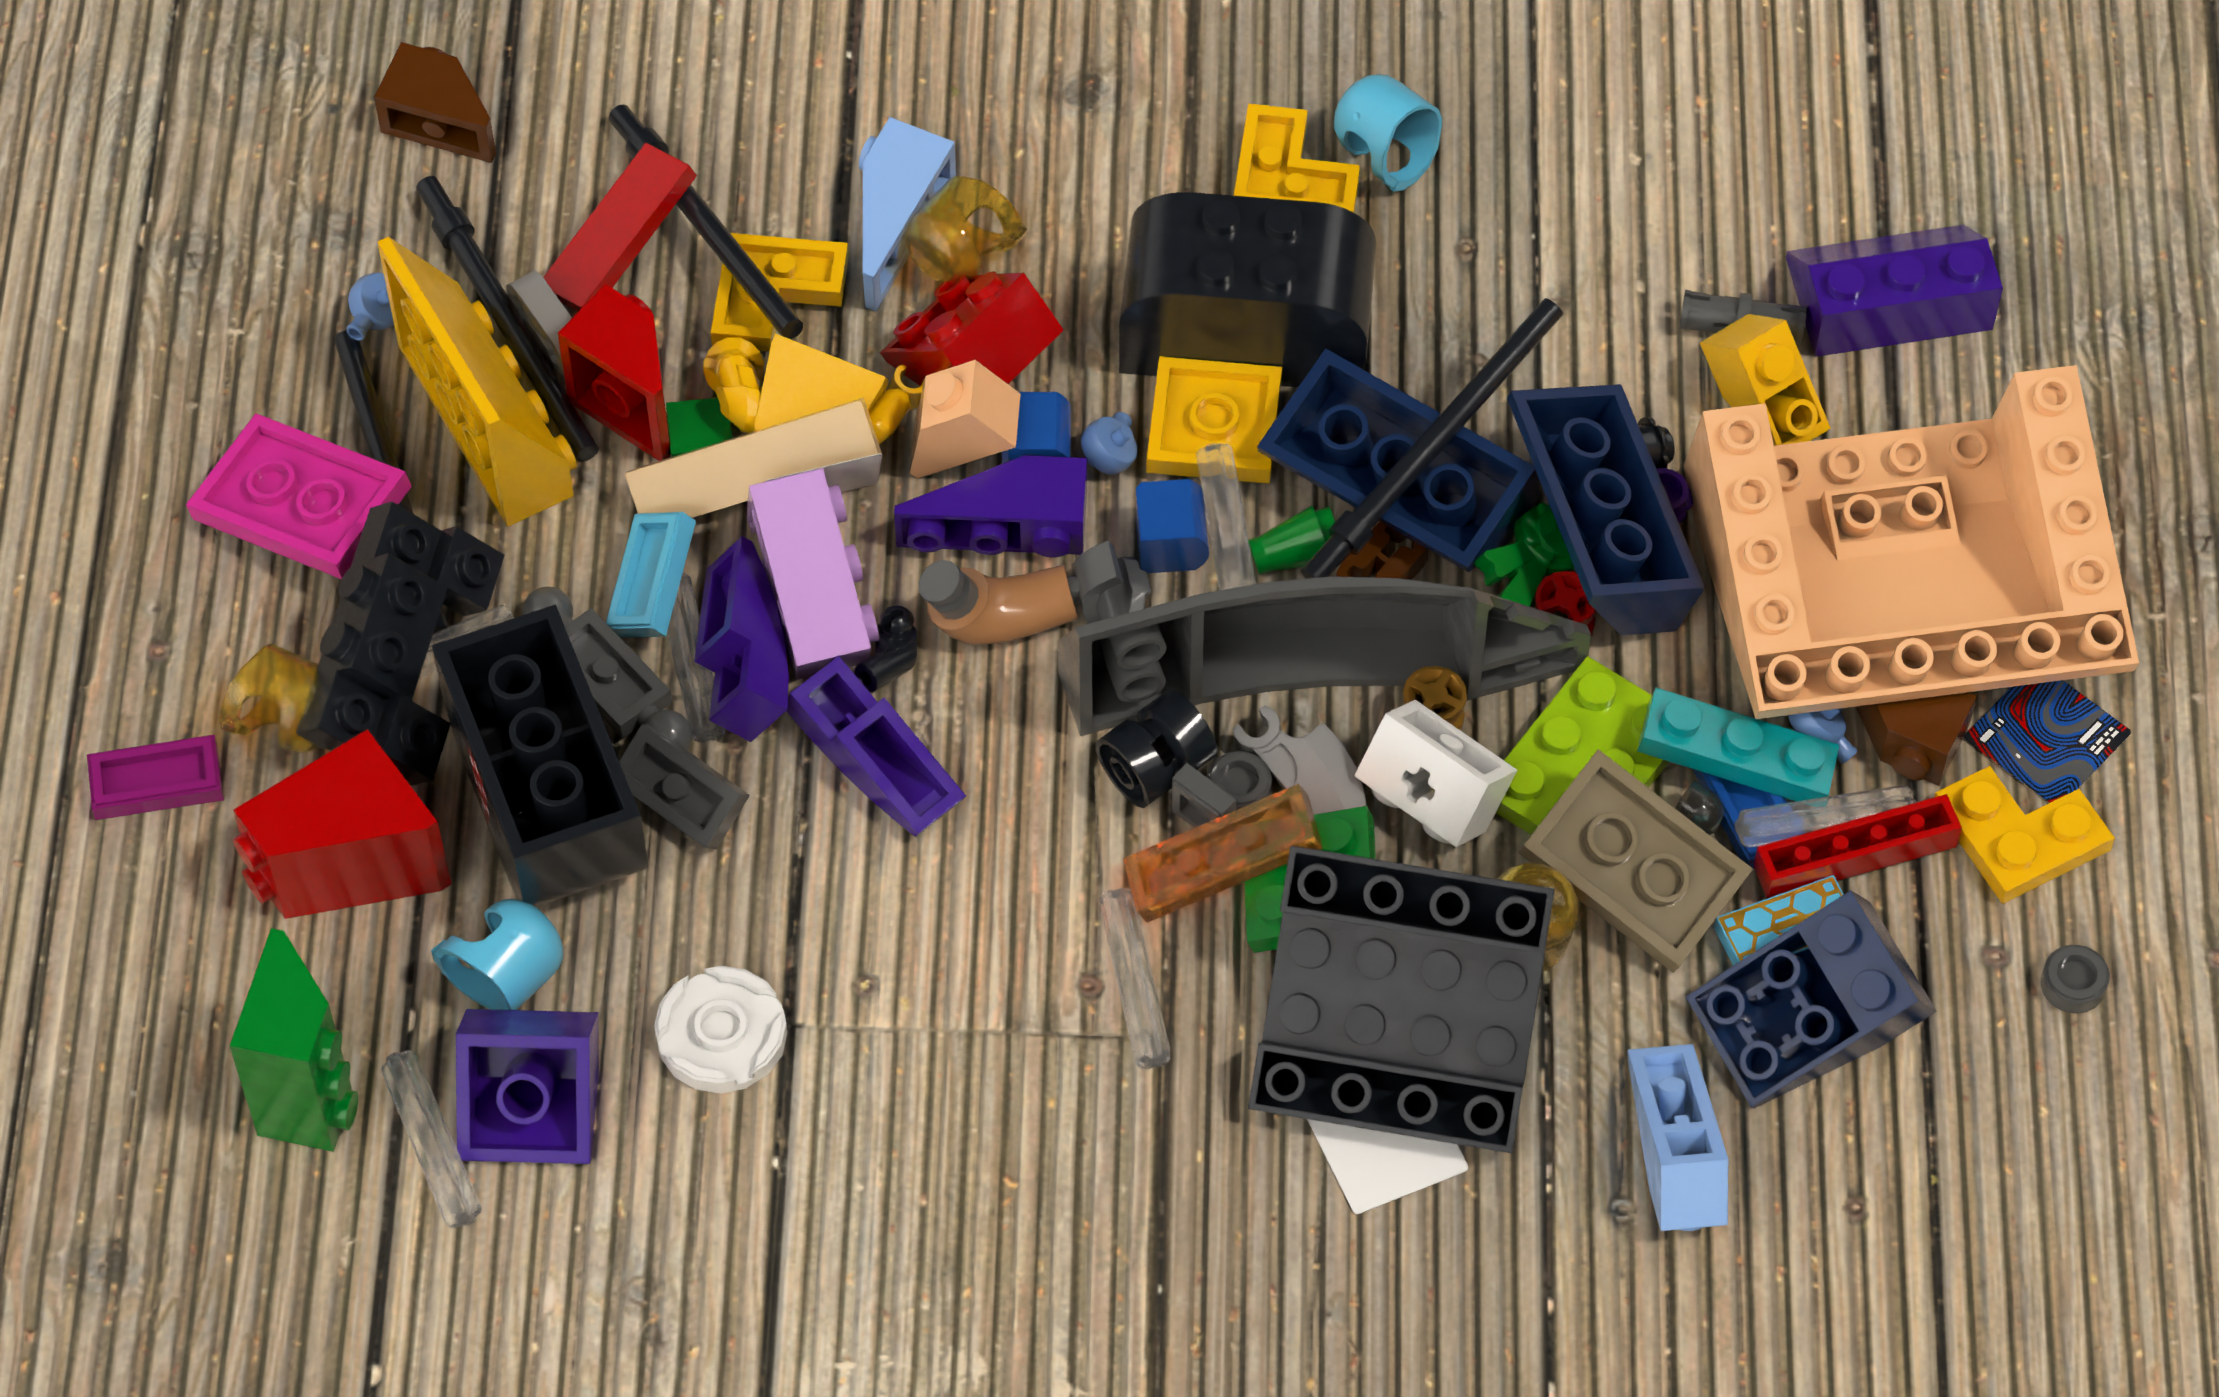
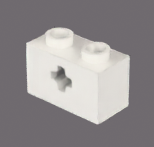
M1413 700L1385 713L1354 776L1372 788L1373 795L1380 802L1393 808H1400L1422 823L1424 831L1429 836L1442 843L1458 847L1487 831L1517 769L1417 700Z

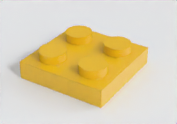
M1159 356L1146 459V473L1270 484L1273 460L1258 452L1257 446L1278 416L1282 367Z

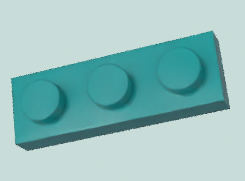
M1655 687L1648 704L1637 752L1822 809L1829 796L1840 745Z

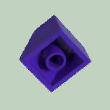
M466 1009L456 1031L457 1161L591 1163L599 1079V1012Z

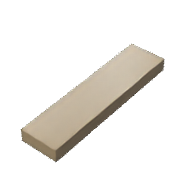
M860 398L629 470L625 473V477L638 514L684 512L693 518L748 501L750 485L882 452L865 400Z

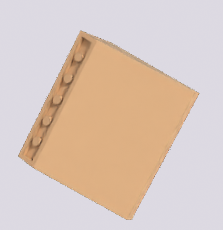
M2077 365L2014 373L1992 419L1774 446L1766 403L1702 412L1684 463V471L1693 499L1692 514L1755 719L2132 672L2138 666V654Z

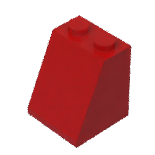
M368 729L233 809L240 835L233 839V843L247 866L246 869L242 870L244 879L260 903L263 904L271 899L285 919L439 892L452 885L438 821Z

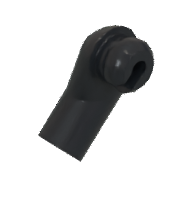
M890 606L881 612L880 623L877 625L879 641H875V655L855 667L854 674L870 693L907 673L916 663L917 631L913 625L914 616L910 610L903 606Z

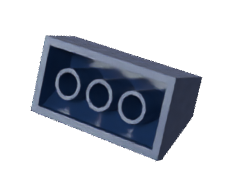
M1325 348L1260 441L1257 449L1261 454L1357 508L1441 413ZM1463 426L1379 521L1463 570L1470 572L1476 567L1474 561L1485 551L1508 544L1514 535L1515 521L1534 506L1540 497L1537 472L1530 463Z
M1622 385L1512 390L1507 400L1588 603L1621 636L1677 631L1705 589V586Z

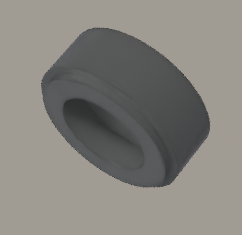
M1234 751L1220 756L1212 763L1207 778L1237 799L1236 818L1253 816L1267 805L1271 795V773L1267 764L1261 758L1249 752Z
M2066 945L2053 951L2047 958L2041 975V989L2046 999L2054 1007L2064 1012H2088L2097 1007L2105 996L2110 980L2109 968L2101 955L2093 949L2082 945Z

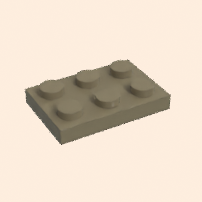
M1599 749L1518 852L1672 973L1681 966L1753 870L1748 864Z

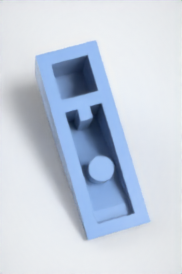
M889 117L878 137L870 136L861 151L858 164L859 169L863 170V285L865 308L875 312L956 179L954 141Z
M1694 1045L1629 1049L1628 1065L1649 1191L1660 1230L1695 1231L1703 1227L1728 1225L1729 1159Z

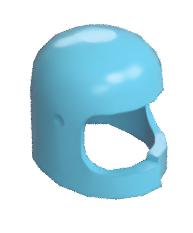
M1376 74L1361 78L1345 91L1338 102L1334 115V130L1341 145L1354 155L1370 152L1373 175L1383 181L1393 192L1405 190L1417 182L1430 167L1438 150L1442 128V117L1439 109L1406 85L1388 75ZM1396 139L1410 150V160L1399 171L1389 173L1387 169V153L1391 140Z
M504 899L494 903L484 912L485 921L492 932L487 938L482 941L469 942L452 935L434 947L431 953L433 960L447 979L473 1001L492 1010H517L559 969L563 960V945L555 926L538 908L522 900ZM458 959L464 961L474 969H470L463 966Z

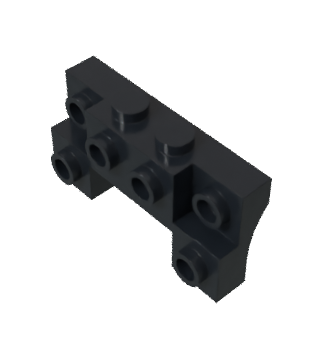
M393 501L370 508L352 565L344 574L339 585V595L341 598L333 622L324 633L320 643L322 656L296 734L320 748L332 751L368 729L410 786L433 781L451 724L412 701L442 605H446L463 616L487 611L505 555L457 526L440 530Z

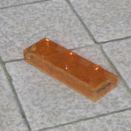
M1296 784L1123 859L1136 911L1148 923L1287 864L1291 845L1317 850L1323 849L1309 795L1300 784Z

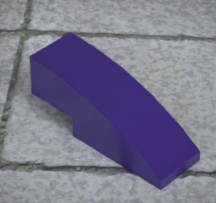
M741 536L706 569L694 662L715 673L709 721L752 742L787 711L789 674L781 619L767 573L753 542Z
M837 656L789 694L786 712L804 733L856 787L915 837L966 797L964 792L885 698L877 702L840 656Z

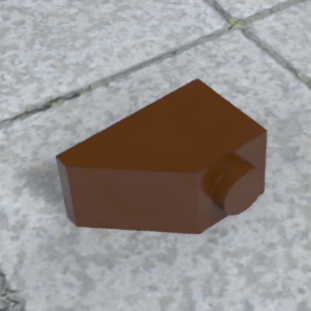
M401 42L374 96L381 133L492 163L496 156L491 119L458 58L434 47L422 48Z
M1966 692L1856 706L1880 761L1891 765L1897 773L1905 778L1917 781L1924 779L1940 786L1969 728L1977 695Z

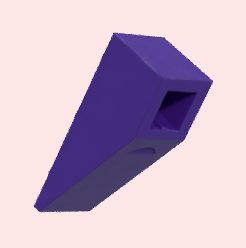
M1024 455L895 505L896 547L912 548L920 552H935L940 549L974 550L984 555H996L1002 552L1037 553L1050 558L1061 557L1066 554L1081 555L1084 553L1087 458Z

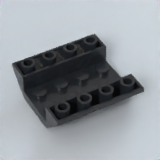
M1291 845L1280 911L1283 914L1263 1038L1258 1043L1248 1109L1512 1153L1555 888Z

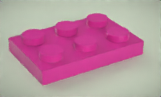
M255 413L187 502L186 507L195 521L342 579L352 565L370 508L392 501L399 505L412 485L406 472Z

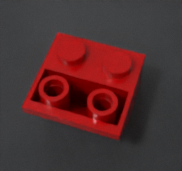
M992 271L984 275H965L964 273H959L948 278L937 287L934 292L936 299L923 312H916L908 316L896 326L893 331L895 338L880 354L895 369L899 365L907 366L904 375L919 386L922 385L927 375L972 360L978 361L1009 384L1064 329L1024 272L997 274Z

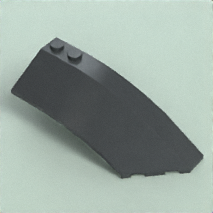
M1330 576L1264 582L1202 593L1075 627L1058 640V675L1080 736L1117 727L1126 719L1138 721V711L1169 689L1179 692L1195 706L1202 703L1264 692L1334 686H1404L1407 678L1414 671L1425 666H1441L1451 669L1461 677L1466 685L1468 701L1575 672L1589 655L1591 634L1585 624L1473 588L1400 578Z

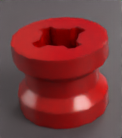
M1562 571L1545 577L1537 587L1534 602L1535 609L1554 615L1557 610L1567 614L1569 620L1587 625L1592 637L1596 610L1588 603L1577 573Z

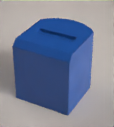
M1019 392L1021 395L1016 447L1002 452V464L1024 455L1071 457L1070 402L1058 392Z
M1182 479L1141 482L1136 487V531L1141 570L1147 573L1192 571L1200 568L1209 557V543L1204 492L1195 481Z

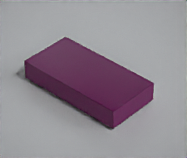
M215 734L87 754L91 804L95 820L224 800L219 752Z

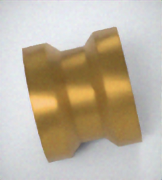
M1425 666L1414 671L1407 678L1403 688V705L1417 700L1431 711L1443 707L1442 712L1436 714L1461 731L1465 719L1464 708L1467 700L1466 685L1461 677L1451 669L1441 666Z

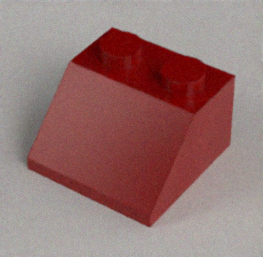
M604 284L557 333L567 396L573 406L656 460L661 461L670 458L671 449L654 314L638 297L631 294L624 296L609 285Z

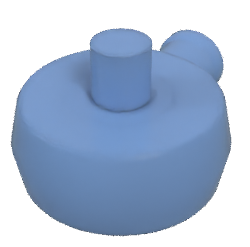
M371 273L360 277L349 292L348 303L354 319L346 328L348 335L358 341L366 337L369 329L383 330L394 326L384 273Z
M1117 412L1113 417H1101L1091 422L1082 433L1081 446L1088 464L1104 474L1116 475L1127 470L1137 457V444L1130 429L1132 420L1128 414Z
M1843 708L1788 715L1794 731L1839 744L1837 758L1840 763L1844 764L1857 753V748L1852 746L1844 737L1846 722L1841 713Z

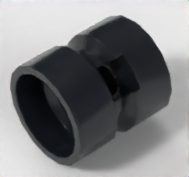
M1171 689L1138 711V723L1126 719L1096 741V752L1107 776L1127 800L1140 808L1147 807L1172 789L1173 776L1186 763L1198 770L1217 756L1218 749L1213 733L1197 708L1182 694Z

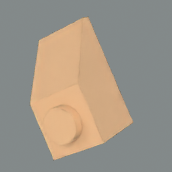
M976 360L925 376L915 417L910 474L918 479L1015 448L1021 394Z

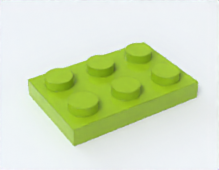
M1587 656L1504 759L1505 762L1516 768L1517 772L1496 814L1532 835L1598 749L1649 788L1669 763V761L1637 752L1648 704L1652 695Z

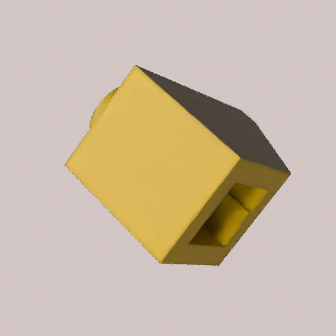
M1747 314L1700 342L1720 393L1731 407L1766 403L1774 446L1811 441L1831 429L1786 320Z

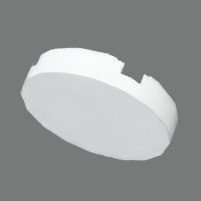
M727 966L704 969L705 974L696 975L689 979V976L684 977L671 987L660 1002L654 1025L660 1058L672 1075L695 1090L720 1094L746 1089L766 1077L782 1057L787 1037L784 1010L782 1004L777 999V994L769 983L746 969Z

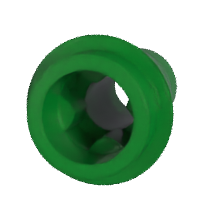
M1311 505L1262 535L1248 539L1258 574L1262 575L1272 571L1303 568L1331 537L1328 530L1335 523L1330 507L1315 511Z

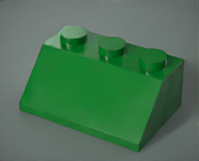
M271 928L230 1043V1050L257 1136L334 1152L341 1129L347 1131L351 1129L358 1108V1092L352 1090L349 1080L350 1062L344 1061L341 1051L342 1033L335 1029L328 1001L283 930Z

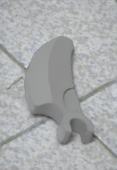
M1264 705L1259 709L1261 720L1268 728L1263 736L1251 737L1245 733L1239 724L1232 728L1238 749L1258 756L1267 764L1271 775L1291 798L1302 817L1367 806L1362 783L1354 776L1357 771L1356 765L1343 743L1325 724L1318 725L1311 733L1303 737L1294 738L1282 731L1278 715L1272 708Z

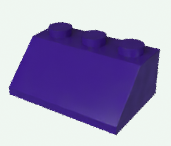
M1964 224L1787 251L1786 261L1799 305L1807 306L1805 325L1815 357L1993 330L2003 290L1988 239Z

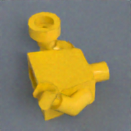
M776 333L771 343L767 367L762 353L751 342L742 338H725L716 342L708 350L703 361V374L707 384L717 394L720 411L744 433H751L864 398L880 445L894 433L908 411L918 407L925 381L924 379L922 385L918 388L906 387L901 380L907 366L899 365L889 383L885 376Z

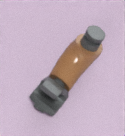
M1108 540L1082 553L1071 564L1074 574L1068 576L1065 565H1060L1027 574L997 578L986 576L973 568H959L951 561L940 560L929 565L921 574L919 580V592L922 598L928 602V614L932 622L950 637L967 644H994L1039 634L1077 620L1078 612L1076 606L1079 605L1082 607L1087 624L1142 610L1145 608V599L1151 593L1147 572L1139 568L1135 557L1117 558L1115 548Z

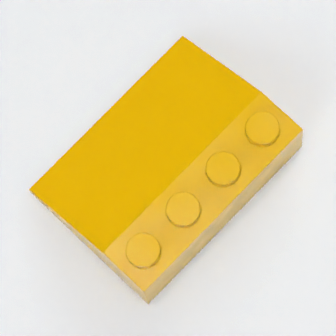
M389 236L377 241L398 347L506 526L509 527L573 497L574 492L570 471L577 468L574 454L565 437L560 434L553 438L545 425L549 423V417L538 393L534 389L525 392L518 381L522 377L521 371L510 348L506 344L499 348L491 337L494 334V328L483 304L479 300L470 303L457 281Z

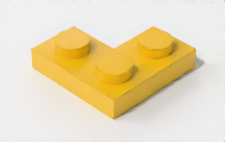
M1248 103L1234 196L1320 202L1336 205L1355 213L1360 165L1302 158L1308 110Z
M731 233L785 302L841 307L849 261L848 243ZM722 262L710 332L712 346L725 338H742L751 342L759 351L770 352L771 343L776 333L775 327Z
M1991 766L1935 792L1934 797L1948 795L1962 826L1958 842L2002 904L2111 851L2115 840L2113 834L2080 788L2026 815Z

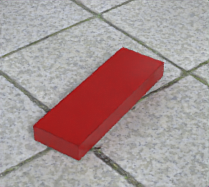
M648 143L642 146L544 275V280L561 303L578 312L604 284L612 288L697 177L690 165Z

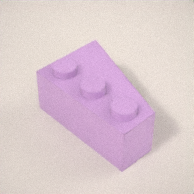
M823 468L750 485L746 518L751 533L756 532L763 556L761 562L767 573L779 610L786 652L794 679L799 680L813 676L837 656H840L848 667L856 666L870 657V643L879 641V634L871 605L860 606L854 583L863 581V574L855 545L844 546L838 523L846 522L847 515L839 485L828 487Z

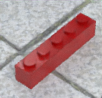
M1945 794L1758 846L1753 867L1768 899L1832 875L1838 881L1956 848L1962 826L1948 795Z

